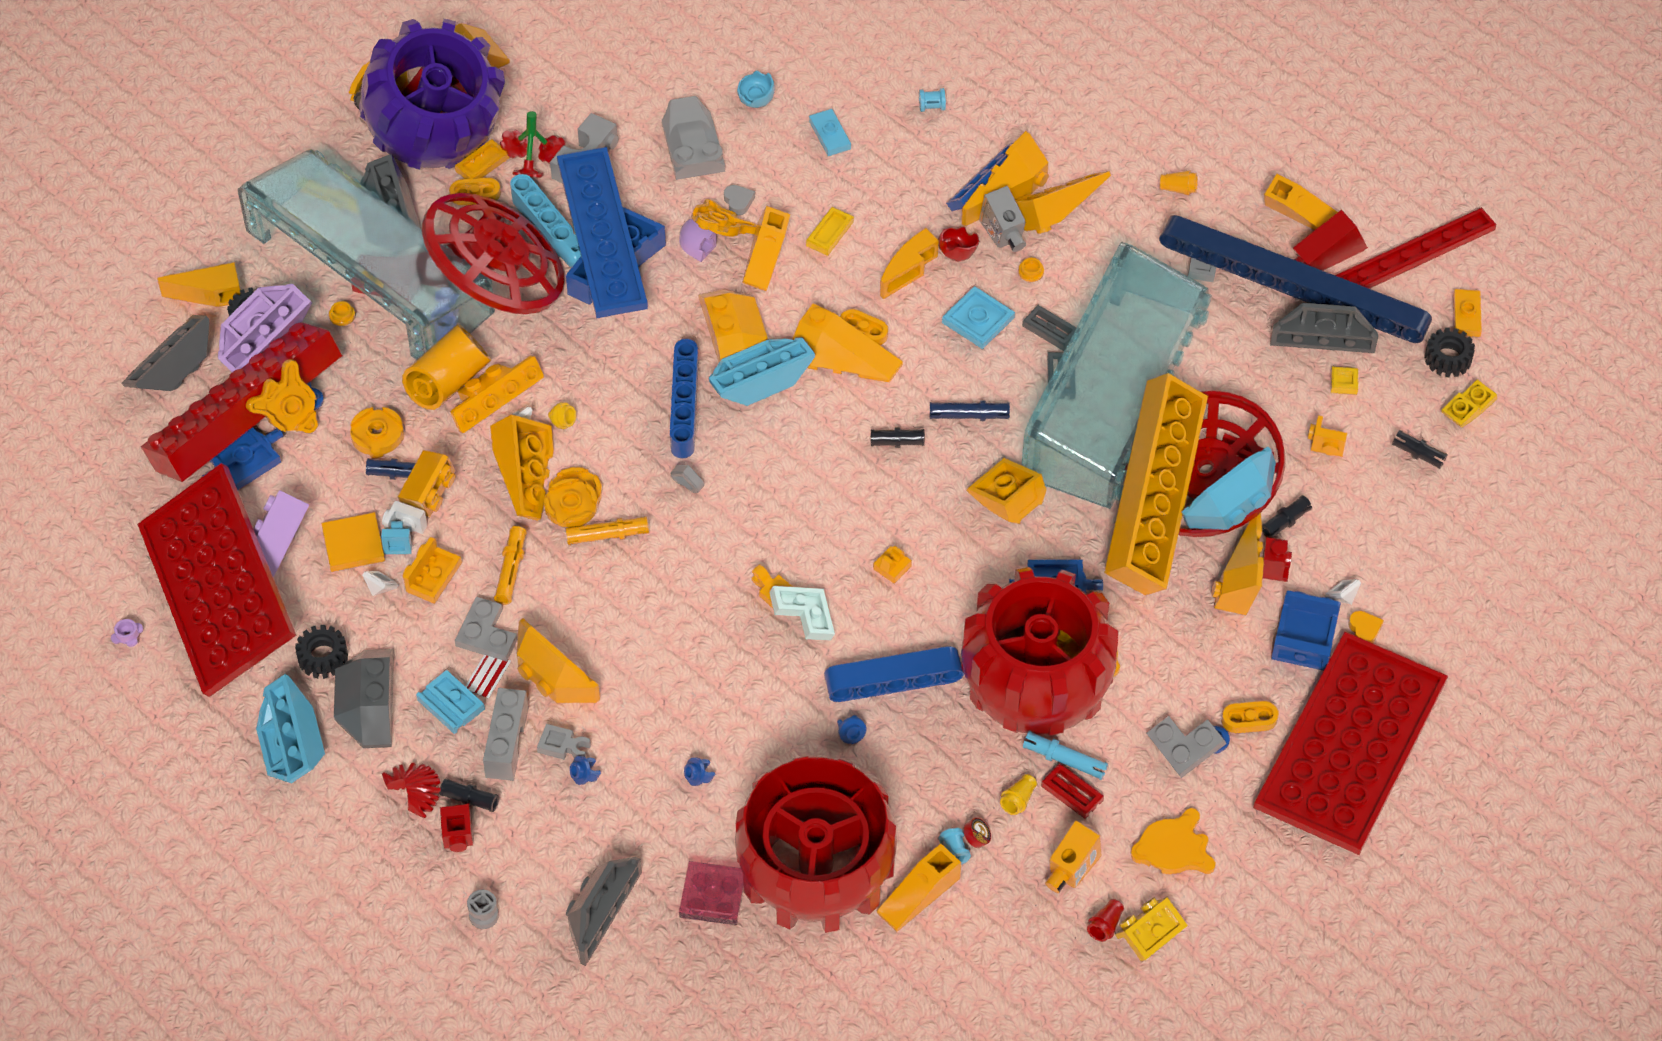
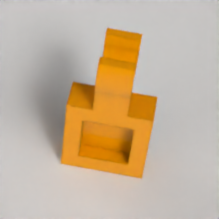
M760 564L752 570L755 576L751 580L762 588L759 590V597L772 608L769 593L772 587H793L780 575L772 579L768 571Z

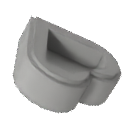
M737 185L726 187L724 189V201L729 204V210L737 215L745 214L755 198V191Z
M676 465L671 471L672 479L693 493H699L704 487L702 479L689 465Z

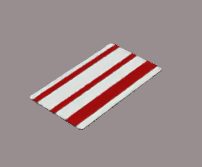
M484 655L465 687L473 693L489 698L511 660L503 661Z

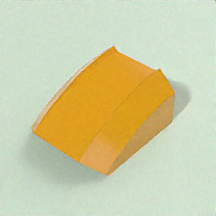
M1006 458L999 461L966 489L972 497L991 512L1008 522L1020 524V521L1038 505H1042L1047 491L1042 474Z

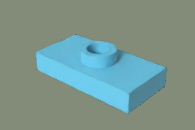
M832 109L809 116V122L827 156L851 150V142Z

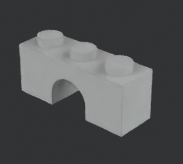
M590 113L577 129L579 146L583 148L574 150L563 146L550 161L552 179L562 183L557 163V156L604 147H607L608 152L610 149H614L619 139L615 123Z
M498 688L483 757L486 778L514 781L519 758V733L524 732L529 709L525 690Z

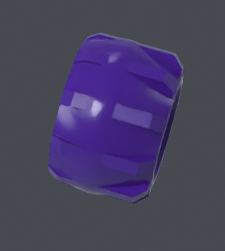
M444 18L441 28H422L415 19L402 22L398 37L393 40H378L373 48L370 63L363 76L359 103L360 117L366 121L368 129L374 137L373 143L382 152H387L395 159L408 164L407 167L419 170L420 168H453L489 140L499 115L500 96L505 84L504 72L497 67H492L487 60L491 45L483 37H476L471 41L455 32L456 21ZM422 67L423 71L417 90L404 97L398 89L395 80L410 69ZM452 75L463 85L467 94L450 87Z

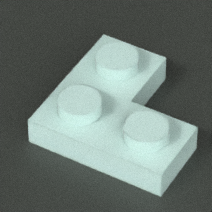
M772 587L769 593L775 615L800 616L805 639L831 640L835 632L824 589Z

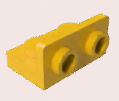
M1154 897L1140 907L1143 912L1136 917L1133 914L1119 924L1122 929L1115 933L1117 939L1124 938L1140 961L1148 959L1188 926L1168 897L1156 900Z

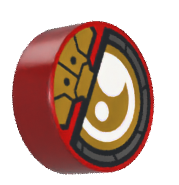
M973 818L965 823L964 836L971 846L981 848L991 841L990 829L982 819Z

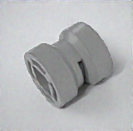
M488 890L473 892L467 900L469 918L472 925L479 929L493 927L499 918L497 901L494 894Z

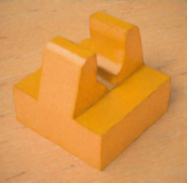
M890 546L873 563V570L894 584L912 567V560L906 557L904 551L897 546Z

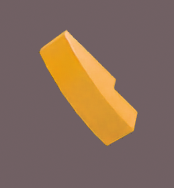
M927 228L907 241L889 262L880 281V297L882 299L887 298L924 276V265L938 257L939 240Z

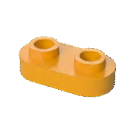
M493 178L461 179L453 182L449 188L450 194H476L495 201L501 195L500 184ZM454 201V202H453V203H455V204H457V205H474V204H476V203H473V202H465V201Z
M856 309L846 310L840 315L842 319L851 325H855L856 329L877 344L882 345L887 341L888 326L882 320Z
M1268 701L1233 703L1225 707L1221 721L1223 727L1231 733L1268 731L1276 726L1279 711L1274 704ZM1260 717H1265V718H1267L1268 720H1263V721H1262V720H1260L1259 718H1260ZM1236 719L1239 721V723L1233 722L1231 720Z

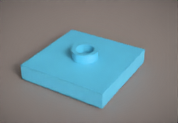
M974 286L942 317V323L983 349L1015 318V312Z

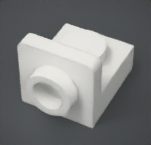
M398 501L393 503L390 510L387 509L382 518L384 529H391L392 521H403L402 529H410V532L414 531L423 534L427 527L425 510Z

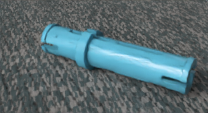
M1032 731L1028 732L1026 739L1034 741L1036 744L1027 740L1023 743L1024 749L1044 755L1048 761L1056 760L1099 778V780L1103 779L1105 773L1095 769V767L1104 771L1108 768V763L1065 747L1059 744V741L1056 739L1051 741L1032 733Z

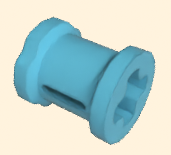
M940 88L939 91L924 92L923 89L919 90L920 112H924L925 109L936 108L944 111L946 109L944 88Z
M960 828L947 829L940 834L938 840L940 844L961 861L962 865L971 858L970 851L965 848L963 842L964 832Z

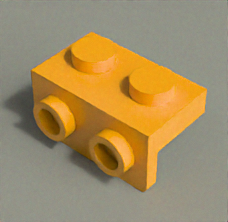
M430 537L426 544H422L419 547L415 560L411 565H407L403 572L406 592L435 604L462 564L461 557L437 547L436 539Z

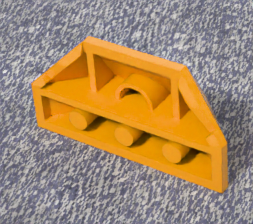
M724 289L698 295L718 362L723 358L768 340L755 297Z
M524 618L519 620L517 669L520 675L525 680L530 679L534 682L544 697L549 696L556 703H597L600 700L599 685L534 629Z

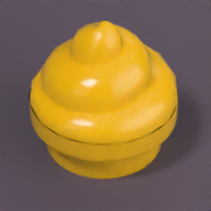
M560 402L549 411L548 417L554 426L559 429H566L575 423L576 410L568 403Z

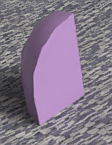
M689 219L680 230L679 243L682 250L688 255L702 262L717 246L716 233L701 229L693 219Z

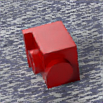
M1266 537L1263 552L1262 579L1288 582L1292 552L1287 551L1288 540Z
M469 804L440 807L444 849L450 848L453 852H462L467 849V846H473Z

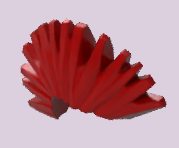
M411 763L407 771H405L402 764L399 765V770L393 767V777L383 772L382 777L388 790H404L406 788L408 811L422 818L427 817L424 812L433 811L431 806H436L437 803L435 801L439 800L436 794L441 792V788L436 787L441 782L434 769L431 770V767H426L425 764H421L416 768V764Z

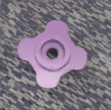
M130 619L120 620L114 627L115 633L111 635V641L114 644L123 643L127 644L128 647H134L138 643V635L143 632V627L140 623H135Z

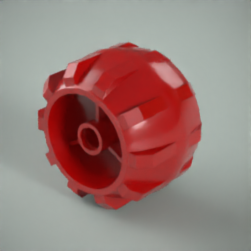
M1030 567L1015 569L1014 582L1002 588L997 584H986L978 592L976 613L965 618L961 657L963 673L970 688V700L978 710L984 711L994 721L1003 725L1004 729L1015 733H1028L1032 731L1035 734H1047L1049 736L1060 734L1084 719L1093 718L1101 709L1102 699L1113 683L1119 631L1107 623L1110 603L1105 596L1099 592L1086 594L1081 589L1075 587L1076 574L1061 570L1057 578L1034 577L1033 570ZM1025 626L1024 636L1001 640L1010 631ZM1059 629L1068 634L1080 648L1081 652L1072 659L1057 647Z
M804 756L793 758V761L780 765L769 773L761 774L752 783V791L747 797L744 806L737 811L736 856L743 873L744 893L750 903L762 904L766 902L775 908L777 924L787 929L793 928L798 919L821 921L825 933L838 931L840 917L854 910L870 915L880 905L881 885L886 879L894 877L897 848L896 825L888 807L889 796L882 785L870 780L863 772L855 768L853 763L842 759L834 760L824 757ZM779 839L799 851V870L801 873L785 866L774 854L772 847ZM859 845L860 850L855 858L842 869L831 873L833 869V855Z

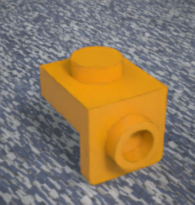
M1318 415L1317 423L1310 425L1308 439L1313 440L1311 451L1343 457L1347 433L1321 428L1323 416Z

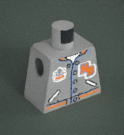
M1008 186L985 194L979 218L980 223L997 247L1002 248L1009 245L1013 252L1022 250L1026 246L1022 237L1025 219Z

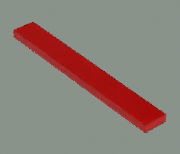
M1481 207L1335 276L1370 289L1494 231L1497 224Z

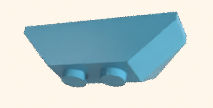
M795 338L794 340L769 339L721 359L713 374L709 376V382L721 398L748 406L794 386L815 358V353L803 338Z
M1266 447L1262 451L1251 455L1204 490L1192 502L1190 507L1188 506L1182 511L1186 525L1189 528L1228 530L1233 525L1240 524L1246 515L1254 509L1261 508L1271 497L1276 464L1272 450Z
M284 674L264 688L263 697L265 698L260 707L256 730L267 775L293 783L313 770L325 755L313 706L292 679Z

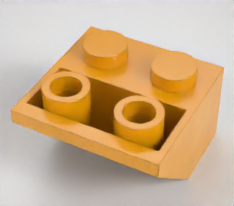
M423 450L398 495L399 501L425 510V516L429 518L433 511L437 512L443 501L441 496L444 490L452 486L456 477L449 457L444 454Z

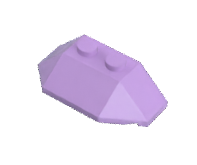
M294 284L259 287L221 324L218 359L231 372L241 369L249 363L251 357L267 349L273 340L281 338L289 332L291 326L302 322L312 302Z

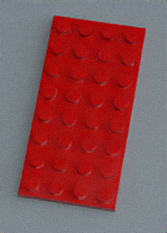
M219 464L137 524L204 695L212 696L297 636L229 468L226 465Z
M1344 632L1255 800L1253 808L1360 855L1447 682L1448 675Z

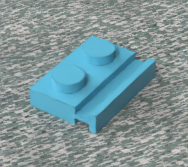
M447 670L429 683L423 692L416 694L417 701L453 734L457 733L458 728L462 725L465 726L485 710L484 703Z

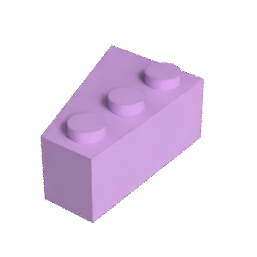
M280 490L275 496H269L263 508L267 512L263 520L258 519L253 528L273 577L309 507V504Z

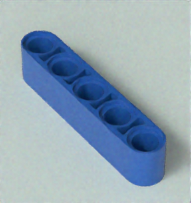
M681 339L674 347L670 446L671 453L681 459L690 457L695 450L699 363L698 347L695 341L691 339Z
M951 646L829 667L824 672L829 698L833 702H844L950 684L959 681L964 676L958 650Z

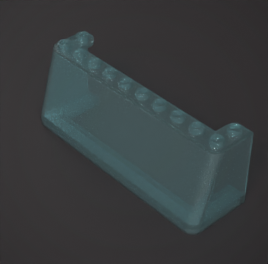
M308 149L252 178L238 188L245 228L249 234L265 244L271 239L269 221L406 324L410 355L416 360L457 323L471 334L495 313L494 308L464 293L438 269L425 247L422 230L416 226L412 219L403 217L393 205H387L380 200L374 191H368L356 178L349 177L337 164H332L326 160L318 150ZM439 244L452 264L465 275L471 268V265L465 259H460L448 246ZM480 273L473 282L493 293L491 279Z
M1122 241L1027 424L1023 442L1022 466L1042 474L1044 484L1047 487L1111 509L1114 501L1121 499L1124 486L1122 483L1126 475L1125 467L1129 464L1146 383L1148 380L1166 373L1174 376L1175 371L1173 369L1175 366L1179 367L1182 362L1184 346L1189 347L1192 341L1193 328L1198 329L1200 325L1204 326L1209 316L1207 309L1212 295L1208 294L1209 288L1139 248Z

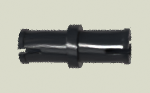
M895 427V430L871 429V446H895V448H901V445L925 446L924 429H901L900 427Z
M1402 430L1398 431L1396 436L1406 442L1404 443L1394 438L1393 446L1412 454V458L1416 460L1420 458L1441 469L1444 463L1434 457L1436 456L1445 461L1448 456L1447 453H1443L1428 445L1424 439L1420 441L1402 432Z
M1301 495L1289 506L1281 507L1277 510V515L1262 524L1264 536L1274 538L1275 535L1286 527L1291 528L1295 525L1298 518L1312 510L1309 499Z
M446 778L440 787V796L461 801L462 805L469 804V807L473 805L494 812L499 803V795L479 790L473 784L463 785Z

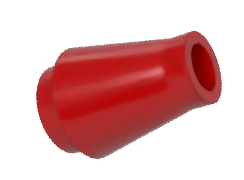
M1110 899L1103 908L1088 920L1087 932L1093 939L1105 942L1114 936L1120 916L1124 911L1123 904L1116 899Z

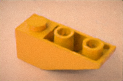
M1279 174L1275 175L1264 194L1265 206L1313 230H1316L1337 213L1335 209L1301 185Z
M769 206L765 207L757 222L742 283L767 291L786 234L790 214Z
M235 262L157 278L161 295L166 298L220 307L229 305L228 302L230 299L233 300L235 293L240 296V285Z
M939 844L917 863L877 910V914L898 932L960 880L961 861L942 844Z

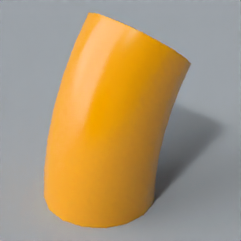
M457 323L404 371L402 383L408 396L418 406L435 410L441 407L466 382L482 370L491 361V358L477 340L463 326Z

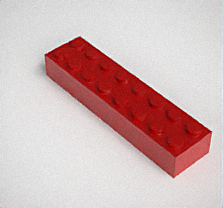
M303 322L291 326L289 332L281 338L273 340L262 353L251 357L249 363L244 367L233 371L226 381L211 388L208 395L201 400L193 402L186 412L181 416L171 419L168 426L148 438V441L141 448L155 472L180 482L185 481L265 418L263 414L248 411L246 408L247 400L262 393L264 382L267 379L280 382L282 364L286 360L291 359L297 362L299 376L305 384H308L341 358L342 354L328 330Z

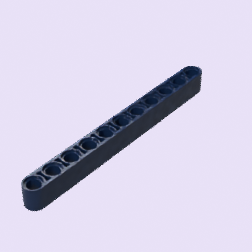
M1171 216L1159 237L1160 243L1170 250L1307 303L1356 307L1373 328L1412 343L1423 341L1432 322V316L1421 308L1181 216Z

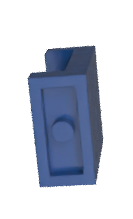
M1286 591L1271 659L1324 671L1329 662L1341 602L1327 597L1321 598L1307 595L1300 591Z

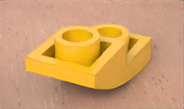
M1477 379L1463 394L1459 392L1441 412L1462 428L1489 408L1497 400V394Z

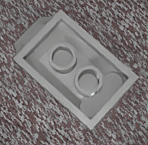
M696 96L670 100L665 115L662 118V127L676 180L725 172L722 148L718 141L710 111Z

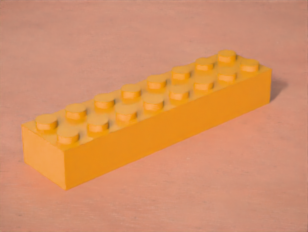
M1169 373L1150 379L1146 383L1104 571L1108 576L1143 595L1167 589L1182 520V511L1185 506L1208 399L1207 395Z

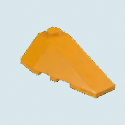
M1025 131L1005 152L1008 156L1001 166L995 165L993 167L987 184H980L962 207V225L967 226L979 220L985 194L1008 186L1014 199L1032 194L1039 186L1045 185L1049 178V162L1030 133Z
M1110 171L1093 173L1068 181L1064 185L1044 189V192L1034 195L1028 194L1015 199L1025 219L1024 230H1036L1037 234L1052 230V225L1061 222L1111 176Z
M814 303L800 319L792 340L803 338L815 353V358L807 367L808 369L818 370V367L832 369L833 373L842 374V371L855 373L860 378L890 383L903 365V361L837 314Z
M511 414L490 425L492 450L517 516L538 521L542 516L543 500L546 494L544 482L545 479L549 478L550 470L547 469L548 461L553 457L554 451L552 427L548 424Z
M1261 513L1249 522L1219 581H1214L1211 596L1215 597L1214 609L1247 615L1262 587L1264 561L1260 557V552L1263 548V542L1259 541L1262 533Z

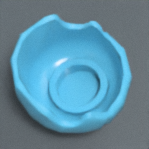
M757 70L751 75L742 78L738 83L737 94L741 102L748 107H764L773 99L775 85L769 73L765 75Z

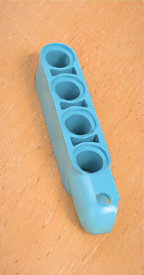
M525 174L514 176L510 181L513 204L525 218L543 233L555 249L557 255L572 268L581 255L576 235L573 233L571 225L530 176Z

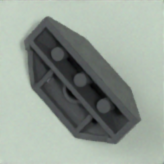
M389 154L367 163L366 172L355 195V202L367 244L393 255H398L418 247L421 234L420 226L408 185L394 157Z
M1302 303L1273 325L1270 346L1375 353L1378 332L1356 307Z
M192 315L182 326L176 329L122 382L123 386L173 391L180 387L182 380L188 374L195 372L200 367V363L206 358L209 318L202 315Z
M393 649L364 650L335 669L334 720L362 748L392 747Z
M630 857L612 860L597 867L591 877L587 876L584 879L580 888L581 893L577 900L570 902L566 910V916L568 917L569 930L580 964L587 965L642 874L641 859Z

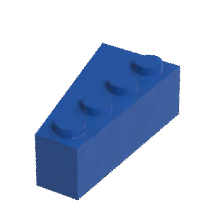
M623 207L639 267L666 246L665 226ZM580 257L566 274L567 293L569 296L590 305L592 299Z

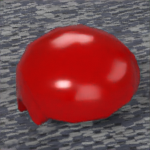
M965 227L943 229L938 238V246L941 252L947 258L956 262L969 259L980 243L978 234H968Z

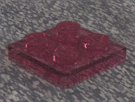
M689 861L679 909V918L737 925L744 891L741 868Z

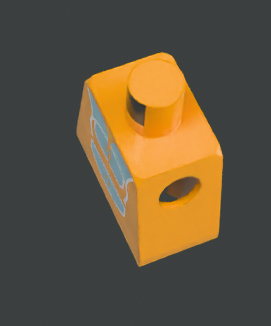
M1075 821L1049 860L1052 874L1045 882V885L1055 893H1060L1066 884L1076 888L1102 856L1100 835Z

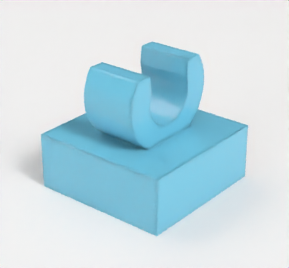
M392 521L391 529H382L381 539L384 554L412 553L410 529H402L403 521Z

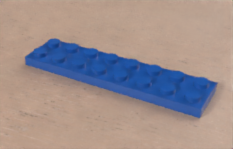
M607 147L557 156V163L596 319L648 309V302Z

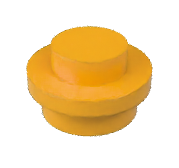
M1026 258L1019 265L1018 274L1025 281L1036 282L1043 277L1044 267L1038 259Z
M345 301L334 303L329 311L330 321L337 326L348 325L355 318L354 308Z

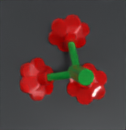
M534 111L527 112L526 130L523 133L518 130L512 132L506 130L502 133L500 147L506 151L510 158H516L517 156L523 158L526 156L523 168L514 170L512 175L525 174L537 178L543 176L542 172H537L533 169L532 149L534 136L541 142L538 158L542 162L547 161L550 164V161L565 146L566 142L562 137L557 138L555 135L544 138L536 130L537 114Z

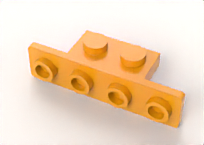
M530 355L513 368L499 363L491 365L481 376L466 382L465 387L457 391L460 399L464 402L450 411L459 432L465 433L543 379L544 374L536 357Z

